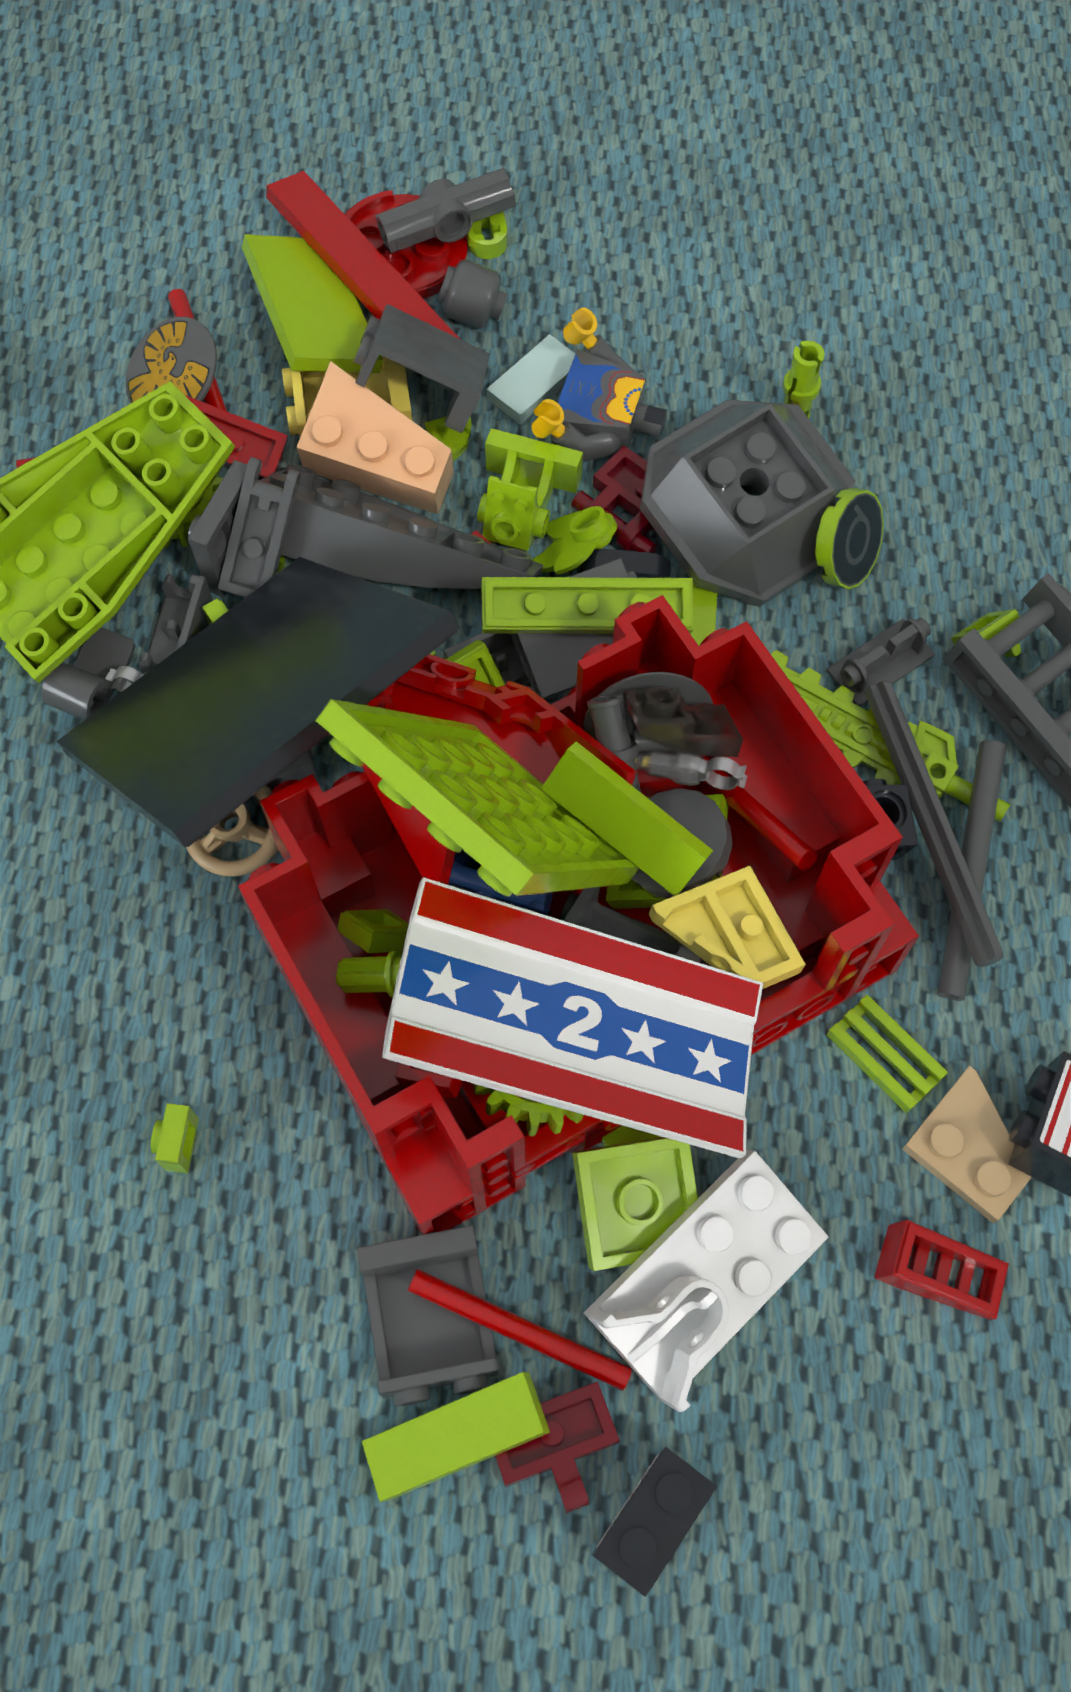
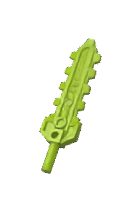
M778 650L771 653L772 657L840 751L843 752V755L853 769L860 763H863L876 771L875 779H884L887 785L902 784L871 708L865 710L852 703L855 693L843 685L834 692L819 685L821 674L810 667L801 674L787 668L788 656ZM921 720L918 726L908 722L939 799H941L945 792L969 805L973 784L955 774L959 765H957L954 736ZM998 798L994 820L1001 822L1011 804Z

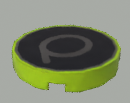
M858 488L844 489L835 496L839 498V501L835 507L828 506L822 515L816 536L815 556L817 565L824 567L825 574L821 575L824 582L844 589L859 586L869 576L877 561L883 539L884 520L882 506L874 493Z

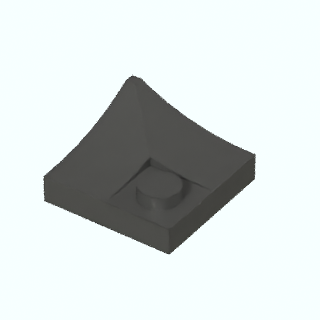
M236 460L231 464L202 516L198 515L194 518L188 532V542L190 543L201 576L206 578L210 593L223 598L227 592L218 589L247 467V464Z

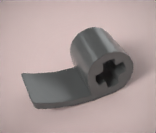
M101 627L84 642L73 666L62 662L45 678L42 686L43 702L85 720L109 702L116 688L111 689L116 678L112 682L105 678L111 668L117 670L120 666L129 665L135 650L134 641L131 638Z

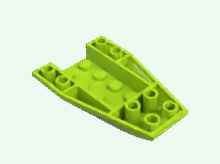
M171 381L0 478V638L6 643L4 647L38 683L118 612L212 484L235 448L232 441Z

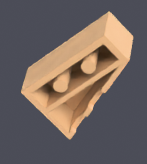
M330 361L296 447L302 466L314 470L318 476L330 480L342 479L358 484L361 490L438 514L454 474L451 449L367 387L356 384V379Z

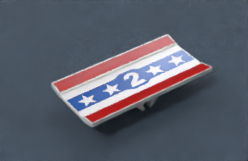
M423 877L419 883L410 916L386 1027L382 1058L742 1158L746 1156L745 1108L753 1030L757 1020L763 983Z

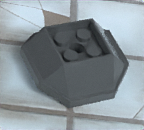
M726 400L650 446L646 459L639 509L687 575L693 578V583L696 587L720 595L739 598L744 603L761 607L822 568V566L817 565L815 556L816 536L822 515L828 506H836L839 498L835 496L840 491L854 488L855 479L799 405ZM741 486H750L754 488L759 495H750L746 493Z

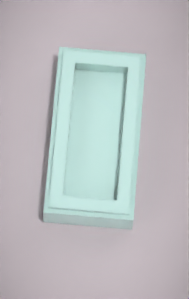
M549 334L486 389L487 399L521 425L534 413V409L543 400L552 398L563 388L575 353Z

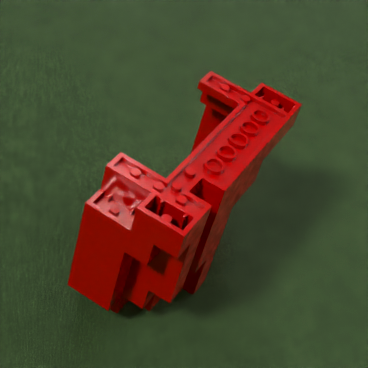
M661 595L647 603H634L623 610L614 621L613 644L602 643L591 648L577 663L576 686L569 692L568 696L551 705L583 729L584 717L588 710L587 701H591L592 698L597 697L606 688L620 680L650 672H669L693 679L707 690L712 698L715 709L713 727L698 749L710 760L714 757H726L734 760L740 766L747 765L745 775L748 777L743 789L816 851L817 859L810 868L801 870L728 805L727 821L731 826L733 846L727 866L722 872V877L751 866L806 964L799 974L762 989L757 1020L753 1030L751 1055L899 969L919 935L883 886L881 879L903 836L747 621L730 630L727 628L715 630L698 645L668 601ZM650 768L637 769L641 793L647 798H651L657 793L677 788L699 791L704 795L716 794L702 781L683 782L679 781V777L651 773ZM353 771L343 775L332 785V788L325 792L322 791L313 774L301 780H288L276 786L268 797L260 800L275 844L285 861L280 864L269 863L259 867L249 876L248 881L238 885V888L259 933L352 1100L358 1117L388 1169L393 1183L421 1235L454 1229L526 1187V1175L569 1150L572 1154L573 1151L595 1147L602 1143V1137L623 1126L583 1115L582 1120L576 1123L564 1115L560 1133L554 1134L549 1128L548 1123L542 1122L539 1124L536 1135L529 1136L526 1121L518 1120L516 1123L512 1115L506 1118L507 1113L502 1109L495 1114L488 1115L485 1112V1107L490 1094L475 1095L473 1083L463 1081L457 1098L441 1096L430 1075L407 1088H403L394 1077L400 1063L382 1058L386 1027L393 998L388 992L345 993L337 985L335 977L338 962L343 958L387 957L389 952L367 953L339 933L337 928L341 912L350 910L388 909L409 923L419 883L423 877L365 771ZM600 887L598 903L664 931L652 922L649 916L651 908L613 909L606 901L607 887ZM583 889L553 892L549 916L560 920L561 912L569 895L572 892L580 895Z

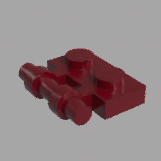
M624 445L593 475V487L601 493L593 499L584 491H580L574 497L571 507L577 511L593 506L602 507L606 513H610L617 523V529L612 537L617 539L616 545L624 551L655 553L657 544L645 536L651 529L654 531L655 529L639 509L646 460ZM618 505L634 516L629 523H626L612 512Z

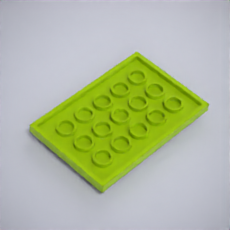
M334 699L329 701L316 719V722L334 736L330 741V745L340 756L356 766L362 767L366 764L382 778L378 787L388 798L406 809H411L414 806L431 821L427 827L429 833L441 844L455 852H460L462 849L481 864L477 873L483 881L505 896H511L512 893L520 896L628 884L639 870V867L542 791L541 788L544 784L475 725Z

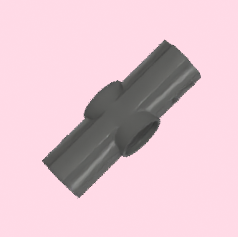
M504 168L457 185L448 179L434 180L422 189L419 199L377 214L375 217L383 243L388 253H393L436 236L442 242L458 241L470 231L473 222L516 207L515 194Z

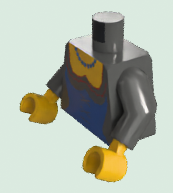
M579 308L571 315L572 321L564 327L563 337L566 342L572 345L582 343L584 348L583 350L577 349L558 403L551 399H545L534 409V414L538 418L532 423L531 429L538 438H546L551 434V444L583 452V462L612 456L624 445L629 448L634 432L661 437L666 422L667 409L644 404L646 378L619 357L601 335H593L597 328L595 315L587 308Z

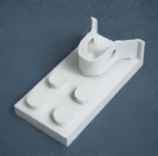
M746 1150V1156L738 1158L584 1314L661 1402L678 1412H683L691 1406L686 1399L692 1379L829 1236L758 1153L753 1150Z

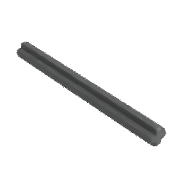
M881 681L871 685L866 689L865 695L902 784H907L912 811L973 961L978 967L994 964L1003 958L1002 948L892 683Z

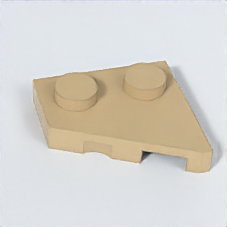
M971 1066L963 1072L902 1148V1150L993 1224L999 1221L1032 1178L1008 1165L1015 1144L1009 1141V1133L977 1071Z

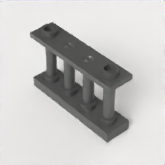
M1048 573L1023 597L1022 600L1030 608L1028 611L989 640L984 639L974 628L959 639L943 657V660L1058 795L1071 807V739L1069 738L1071 733V707L1057 718H1052L1035 699V695L1071 668V593L1065 587L1059 585ZM1044 624L1063 648L1023 679L1017 678L1003 662L1001 656Z

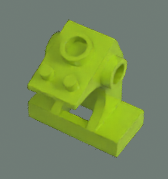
M491 428L485 442L486 470L503 475L501 480L498 477L489 476L487 493L483 494L478 507L477 521L484 523L482 535L488 541L528 551L535 537L543 539L546 534L550 520V510H547L546 507L553 488L577 493L582 480L583 452Z

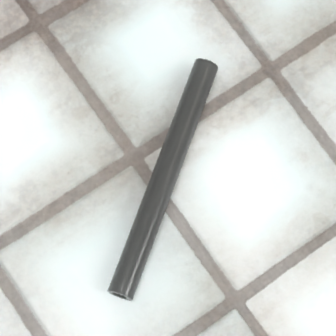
M993 740L981 741L979 745L961 851L980 898L982 897L1006 753V745ZM951 909L937 996L963 1001L965 1000L972 956L954 911Z

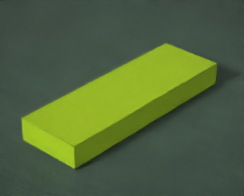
M577 741L567 749L541 788L542 791L674 896L683 890L713 852L710 847Z
M521 1372L362 1441V1445L379 1501L386 1502L548 1434L550 1430L530 1373Z

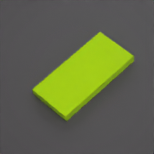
M244 234L241 248L291 371L326 372L331 361L345 372L359 373L361 365L354 363L353 360L368 323L353 292L303 238ZM379 354L371 373H380L384 361L382 355Z

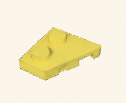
M751 866L652 905L649 916L652 922L709 965L762 982V989L799 974L806 965Z

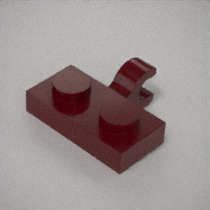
M598 1381L540 1403L550 1433L495 1456L505 1487L552 1470L566 1514L589 1505V1499L575 1460L620 1442Z

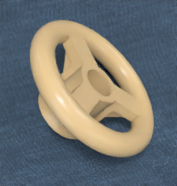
M265 785L254 796L262 800L268 797L272 790ZM241 804L211 828V832L200 840L199 838L192 845L186 847L190 856L199 866L211 873L231 877L254 872L259 867L268 863L278 851L271 830L253 824L250 820L249 811L244 804ZM230 818H239L234 828L225 829V824ZM246 839L262 845L251 856L237 861H225L211 855L228 841L238 842Z

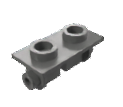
M903 618L827 668L826 672L839 687L843 685L855 693L853 703L860 707L868 701L865 692L869 686L881 681H889L893 685L935 656L933 650L926 644L927 636L931 634V628L923 618L916 620L912 618L905 620Z

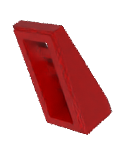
M903 1220L888 1226L874 1278L896 1288L985 1319L996 1320L1009 1263L914 1222ZM913 1245H914V1250H913V1254H912V1257H911L910 1265H909V1268H907V1267H908V1263H909V1259H910V1255H911V1251H912V1247H913ZM930 1251L938 1254L931 1278L924 1276ZM953 1259L961 1261L954 1288L947 1285ZM975 1267L984 1269L977 1298L969 1295Z

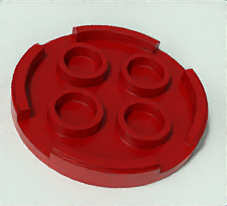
M388 190L368 196L352 206L345 213L347 218L423 299L440 292L449 265L456 268L460 261L467 259V234L458 241L450 243L442 242L436 236L396 252L388 253L378 229L375 215L417 200L419 195H393V190Z

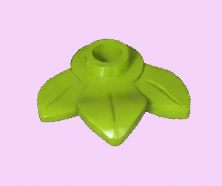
M599 506L589 507L582 511L573 512L549 522L546 531L553 543L531 560L543 565L542 573L555 571L558 575L569 572L585 562L594 549H603L610 543L617 529V523L610 513H606Z

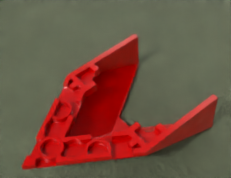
M431 654L427 655L366 704L367 706L475 725L543 784L567 749L576 741L632 786L637 772L529 687L512 681H508L506 686L496 687L475 680L476 669ZM364 764L362 767L422 877L448 885L456 852L441 844L429 833L427 827L431 821L414 806L411 809H406L388 798L378 787L382 778Z

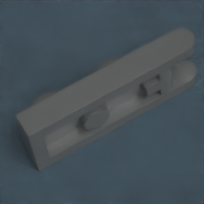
M250 457L246 467L218 585L220 590L245 598L277 573L301 476L300 472L290 469L285 478L284 488L259 481L262 460Z

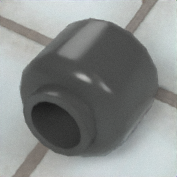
M464 259L457 264L456 268L449 265L437 301L443 303V313L447 318L475 329H481L487 324L490 317L496 320L499 319L507 293L500 291L501 276L497 271Z

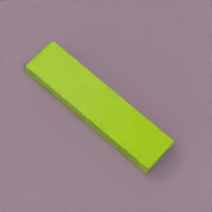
M482 577V633L613 634L614 621L623 610L634 603H647L663 595L691 634L694 630L693 578Z

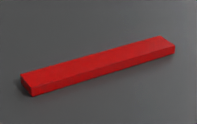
M304 170L266 185V198L374 317L380 319L386 304H389L459 338Z

